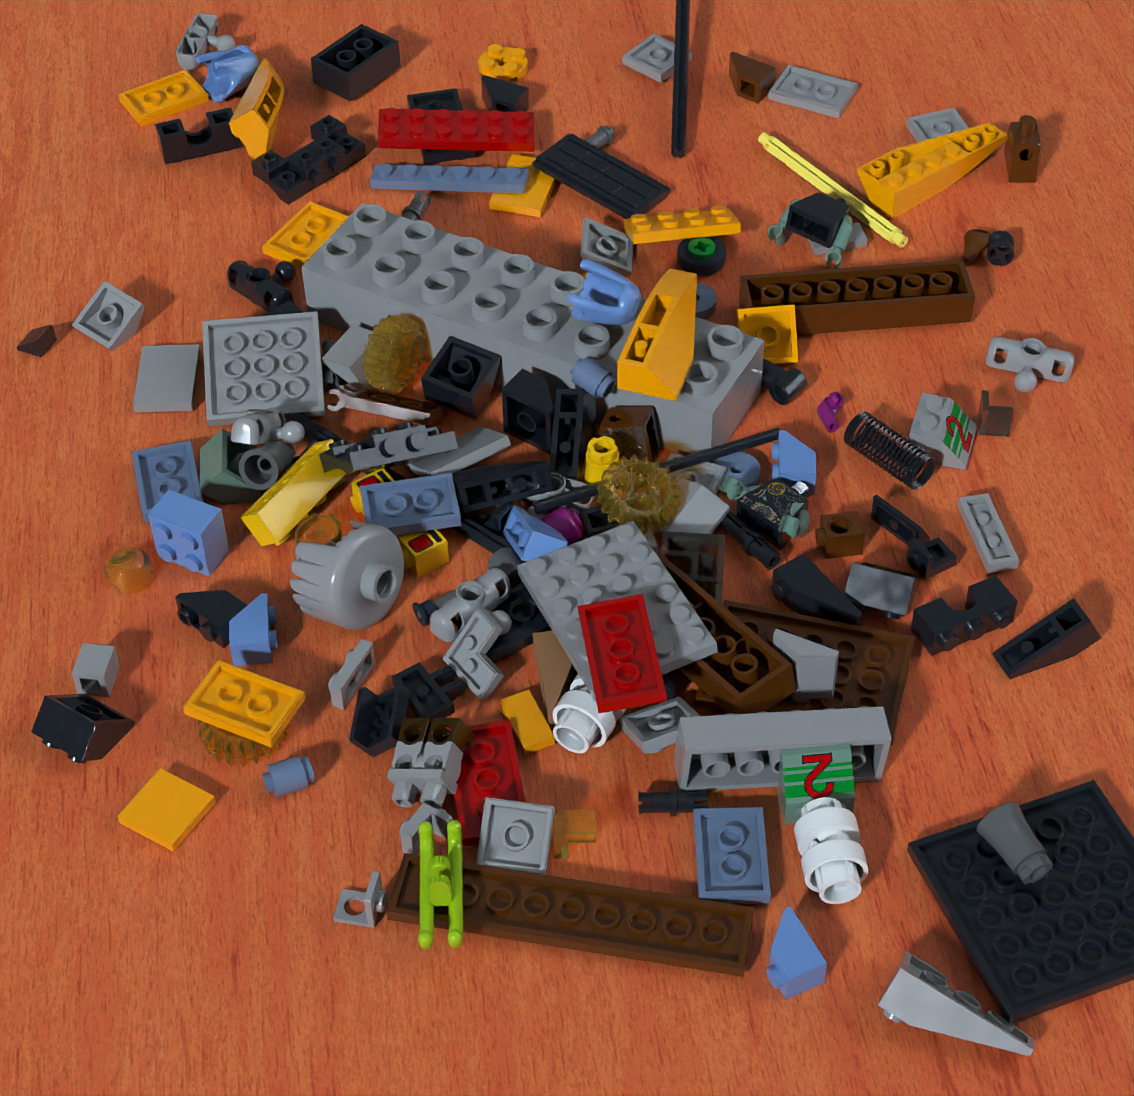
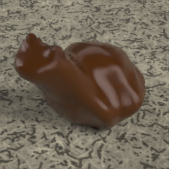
M971 229L965 234L962 256L964 262L973 264L979 253L987 249L991 232Z

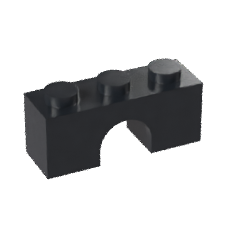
M231 107L207 112L205 127L196 133L185 131L181 119L155 124L159 149L165 164L177 163L195 157H204L208 154L230 151L241 147L240 138L233 135L228 124L233 116Z
M995 575L968 587L965 604L967 610L960 611L951 608L942 597L914 608L911 630L931 656L942 651H950L957 645L969 640L979 639L984 634L995 629L1007 627L1014 621L1018 601Z

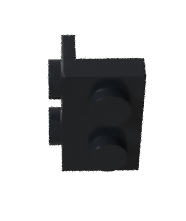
M401 683L380 695H376L366 687L359 689L349 737L350 742L371 757L396 747L402 721L408 711L410 690Z

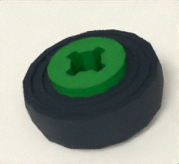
M714 236L684 239L677 248L678 264L682 270L695 273L698 276L716 273L722 269L726 261L725 245Z

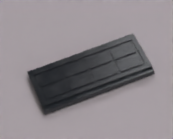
M568 133L537 156L536 160L532 162L533 167L624 219H629L634 214L648 213L667 198L671 191V188L572 133Z

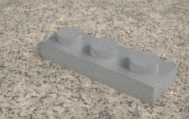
M985 493L958 498L957 507L987 573L1017 569L1019 558L989 494Z

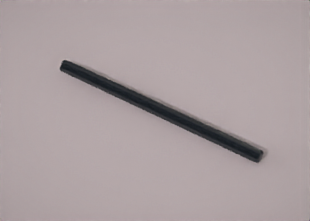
M676 0L671 155L673 157L678 156L679 158L684 157L686 151L690 0Z
M297 413L290 420L299 422L304 427V436L312 441L317 440L321 442L332 439L334 442L344 440L302 413ZM385 468V471L394 481L407 479L391 468ZM460 512L461 526L452 527L493 554L505 547L513 549L507 540Z

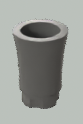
M279 439L271 441L260 448L245 452L239 461L241 478L253 489H269L275 484L279 476L292 465L293 457L296 454L292 444Z
M1009 802L997 807L978 824L977 832L997 851L1012 872L1018 875L1024 884L1040 880L1052 869L1053 863L1046 855L1047 851L1030 828L1017 802Z

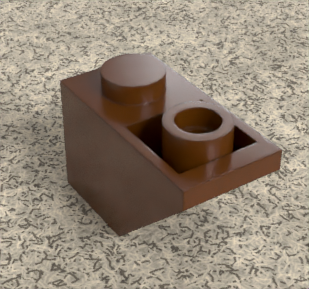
M732 51L729 59V76L736 95L759 103L769 94L770 89L774 85L775 67Z

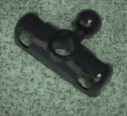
M237 260L229 266L227 270L229 287L249 299L252 303L268 312L289 300L294 304L292 292L280 284L281 282H289L296 276V268L292 262H279L275 267V273L271 277L267 269L254 268L242 260Z

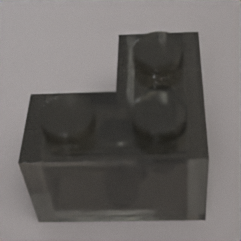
M663 531L661 554L722 604L726 535Z

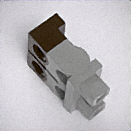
M403 718L392 760V769H389L387 779L394 785L391 799L399 807L411 808L416 794H421L420 801L434 808H441L446 794H456L458 787L456 781L460 776L461 760L465 746H471L474 738V733L460 718H433V720L430 718Z

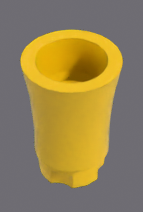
M607 436L590 440L586 451L583 483L591 485L620 476L619 451L615 445V440ZM624 487L597 495L596 504H610L617 501L622 496Z

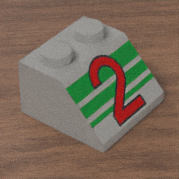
M921 393L910 430L909 440L914 445H917L918 448H922L926 453L935 457L937 465L966 470L977 425L951 398Z

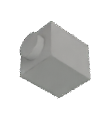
M83 643L72 671L78 694L110 697L120 669L115 646Z

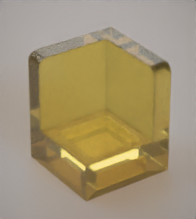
M555 809V858L569 859V843L596 842L597 810Z

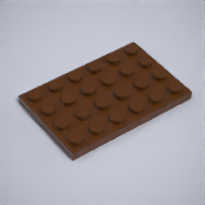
M724 600L723 606L771 647H773L774 632L776 629L839 651L835 691L832 699H794L789 695L766 712L883 706L892 738L890 745H893L915 636ZM698 686L695 706L725 711Z

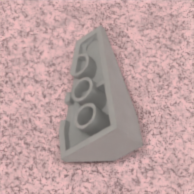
M907 950L905 951L878 1003V1006L883 1008L882 1012L886 1017L896 1023L901 1024L904 1021L910 1026L1027 1056L1032 1054L1034 1050V1039L1014 1024H1009L997 1012L991 1010L987 1014L983 1012L981 1004L975 1000L976 997L967 990L963 992L959 990L954 991L946 983L948 977Z

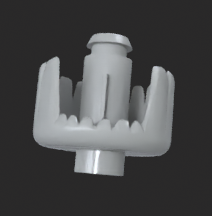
M350 520L348 522L355 529L350 530L349 535L343 536L342 540L337 543L329 541L328 545L317 542L308 543L302 541L297 544L295 549L296 558L292 561L291 571L302 579L291 578L290 586L299 593H294L293 598L305 614L348 630H363L378 623L389 612L396 601L403 581L404 556L398 539L389 529L378 524H366Z

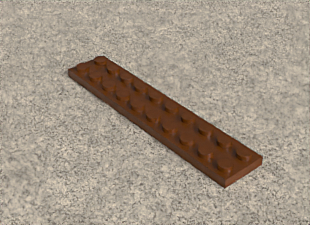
M408 853L403 855L387 910L388 920L420 925V855ZM462 862L463 932L744 977L754 907ZM434 906L435 928L449 930L448 906Z

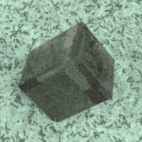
M982 390L978 411L979 435L1009 437L1013 407L989 406L988 390Z

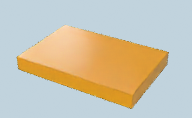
M187 70L179 71L118 94L120 103L141 127L209 102L208 93Z
M512 154L505 168L516 167L529 170V180L525 193H493L489 201V209L541 217L557 180L532 166V162L536 158Z
M309 201L262 246L263 253L281 261L292 262L294 266L301 268L349 216Z
M217 660L183 706V710L187 716L272 748L306 698L305 692Z

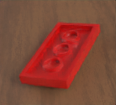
M643 594L577 606L598 713L667 701Z
M510 720L468 726L474 733V738L471 746H465L461 760L460 776L456 781L458 787L456 794H454L457 820L461 825L462 847L479 845L485 797L525 802Z

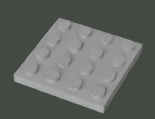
M317 311L202 321L206 418L208 426L233 424L237 418L247 415L248 409L265 410L275 408L280 410L286 419H291L297 413H302L308 418L325 416Z

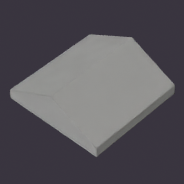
M585 217L582 223L581 258L602 264L622 276H630L632 273L633 243L628 235Z
M104 280L72 326L113 351L136 334L145 305Z
M352 324L322 357L321 362L354 387L373 389L397 362L398 358L379 333Z
M681 478L647 521V525H650L652 531L690 555L695 556L730 511V506L703 485Z
M776 629L773 635L772 648L788 660L793 667L796 691L790 695L794 699H832L835 691L839 651Z

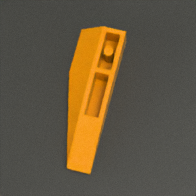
M267 58L261 61L228 123L233 135L240 138L246 146L247 153L253 159L271 150L274 144L278 117L284 96V83Z
M991 123L981 124L895 148L858 167L857 174L872 207L892 220L947 189L968 174L1006 141L1008 134Z
M669 268L658 281L643 305L617 361V389L677 401L693 363L697 274Z

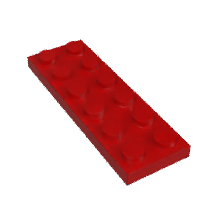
M419 108L379 109L378 148L534 152V112L423 110Z

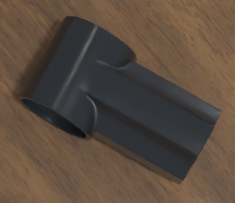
M763 358L762 386L769 390L775 402L780 405H787L806 389L807 380L801 371L796 368H789L786 371Z

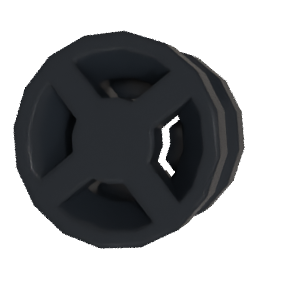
M995 231L989 235L986 257L991 264L1003 266L1009 264L1014 259V238L1009 232Z

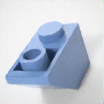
M779 430L778 442H772V460H777V464H772V479H779L790 487L801 481L809 488L810 495H814L816 452L787 431Z
M267 593L260 594L229 621V646L234 666L273 663L272 650L278 649L276 630H272V625H277L276 606L269 605Z

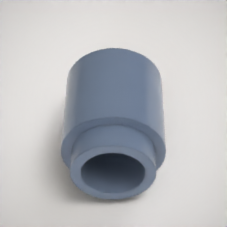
M586 357L583 360L581 358L578 359L570 371L573 375L571 381L580 388L585 389L586 392L595 398L599 396L605 399L612 392L617 382V379L612 376L613 373L590 357Z
M297 755L266 765L267 772L262 774L267 793L273 792L276 798L306 789L308 784L315 782L314 772L307 756L299 758Z

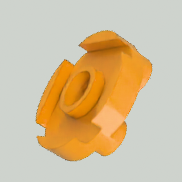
M499 44L489 45L488 51L484 52L478 59L479 73L507 82L517 77L518 81L528 72L526 52L522 48L502 47Z

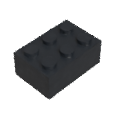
M360 24L311 58L314 84L351 102L401 66L399 41Z

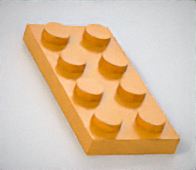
M713 206L708 211L691 208L679 214H674L671 211H662L657 213V216L649 217L646 214H634L631 218L624 219V230L633 244L738 234L741 233V223L729 208Z

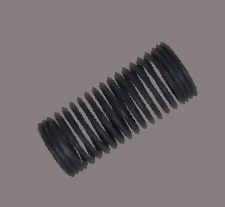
M865 411L856 415L845 430V444L855 449L864 457H867L871 462L883 468L884 471H887L913 490L922 487L934 472L936 466L935 457L926 453L922 448H918L917 445H914L910 440L898 434L889 426H886L885 423L873 417L869 412ZM868 418V420L864 422L863 425L859 428L855 436V439L852 441L854 433L858 426L861 424L862 421ZM928 460V463L923 472L917 477V479L912 481L913 478L921 471L925 462Z

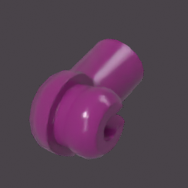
M832 392L829 397H825L817 409V413L828 432H834L840 427L836 414L844 403V397L838 392Z

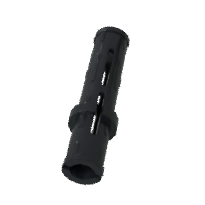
M731 511L726 514L719 526L742 546L743 551L747 555L754 556L766 569H774L781 561V554L765 542V537L761 533L751 530Z

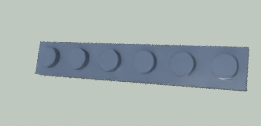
M375 164L369 181L371 189L525 193L529 180V170L516 167L492 168L489 166L453 167Z

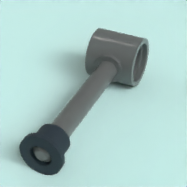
M505 547L499 549L490 557L487 564L488 569L499 568L504 571L510 580V588L523 582L518 575L517 565L524 562L512 548ZM456 589L433 601L428 599L420 604L417 602L412 604L413 611L422 626H427L431 614L435 610H439L444 603L456 595Z

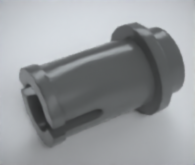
M600 126L597 132L588 139H585V141L600 149L604 145L613 143L615 133L610 126Z

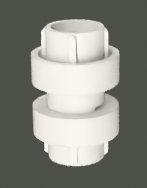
M577 674L570 685V691H567L553 710V720L556 724L553 728V735L557 742L567 750L574 753H585L589 747H600L605 743L615 727V721L622 717L626 709L599 714L597 703L579 674Z
M829 797L814 799L803 806L801 809L802 817L794 826L797 848L802 855L801 866L805 883L808 888L818 892L820 899L826 903H846L855 899L861 893V883L866 879L869 872L864 849L859 844L861 837L857 820L851 811L842 808V804L837 799Z

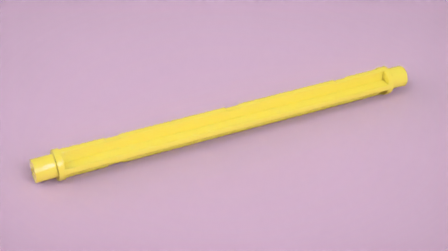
M765 132L759 136L758 142L763 145L765 150L780 161H783L809 183L833 199L843 198L847 205H849L852 215L873 228L875 232L891 244H896L900 248L906 246L908 237L903 235L898 227L799 154L793 152L776 137L770 136Z

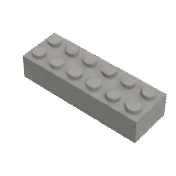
M861 706L844 709L827 708L824 710L807 711L793 710L770 713L758 712L751 714L728 713L714 716L693 715L679 718L673 760L679 792L777 787L781 750L850 743L854 782L881 781L892 738L883 706Z

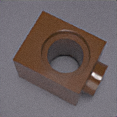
M858 511L821 515L820 528L815 529V540L817 547H822L826 559L862 555L865 532Z

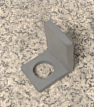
M372 872L366 893L342 889L333 916L335 922L375 928L379 912L384 911L387 902V891L382 890L380 872ZM359 900L364 903L365 909L359 915H349L345 912V906L350 901Z

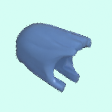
M239 45L231 50L215 51L195 57L198 64L204 63L207 66L208 75L202 88L215 102H221L248 87L259 67L257 56L246 45Z
M588 259L581 261L580 268L589 272L583 283L584 290L581 291L580 295L577 296L571 293L568 295L567 300L576 306L572 310L571 316L582 321L609 325H622L633 321L639 315L642 305V296L638 286L602 264Z

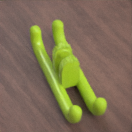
M450 820L447 824L448 858L443 855L434 856L433 827L430 822L423 821L419 824L418 828L420 843L419 946L424 950L430 949L433 946L434 906H448V943L452 948H459L463 943L461 825L457 820Z

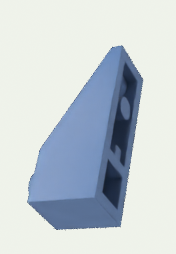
M513 505L503 534L521 560L528 562L568 546V542L560 532L521 507Z

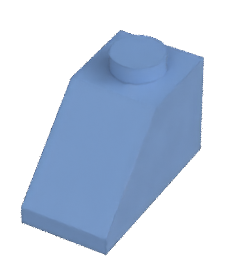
M791 907L783 911L770 950L769 967L766 969L771 985L775 989L779 988L785 999H789L825 983L827 962Z

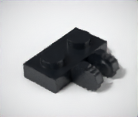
M419 662L392 676L394 687L401 683L410 690L408 705L418 718H430L431 720L433 718H446L454 714L455 709L452 701L463 695L467 687L461 679L452 682L456 672L450 666L443 667L429 674Z

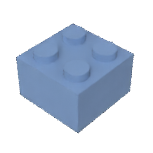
M168 490L148 513L157 556L164 561L174 562L192 572H200L210 576L230 552L222 509Z

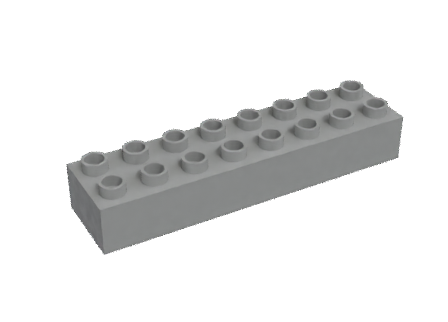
M361 203L301 267L307 311H317L319 323L344 332L352 324L379 333L391 349L429 363L433 361L448 337H455L501 356L494 387L502 389L521 369L546 379L553 408L556 389H580L579 386L571 381L573 375L570 373L574 363L580 358L582 360L586 357L592 358L613 373L612 376L617 379V361L637 319L636 317L633 321L622 325L601 324L576 319L571 316V312L576 306L570 303L567 298L569 293L579 296L581 291L584 290L583 283L585 279L580 274L572 271L563 272L539 264L523 254H510L484 245L476 238L460 237L434 228L432 224L426 221H413L387 212L383 207L375 204ZM642 299L641 309L646 302L645 299ZM695 317L693 363L677 401L617 389L616 382L612 392L605 399L599 396L596 397L595 422L602 423L608 409L611 407L653 406L661 448L686 456L725 444L761 393L765 340L742 333L740 329L732 325H718Z

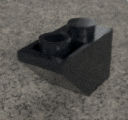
M486 75L481 77L482 99L488 111H528V87Z
M226 590L179 593L175 596L178 607L177 615L183 624L193 626L200 631L207 641H214L222 648L229 645V621L243 610L247 604Z

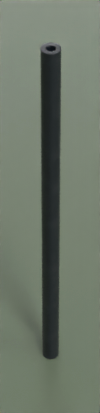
M771 429L533 502V509L538 514L778 440L780 429Z

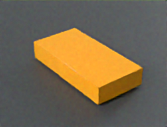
M529 689L499 699V708L504 718L510 720L513 735L524 755L555 745V737Z

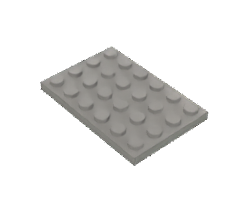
M634 521L517 565L518 575L595 702L596 698L577 608L579 605L643 594L662 675L718 652L716 641Z

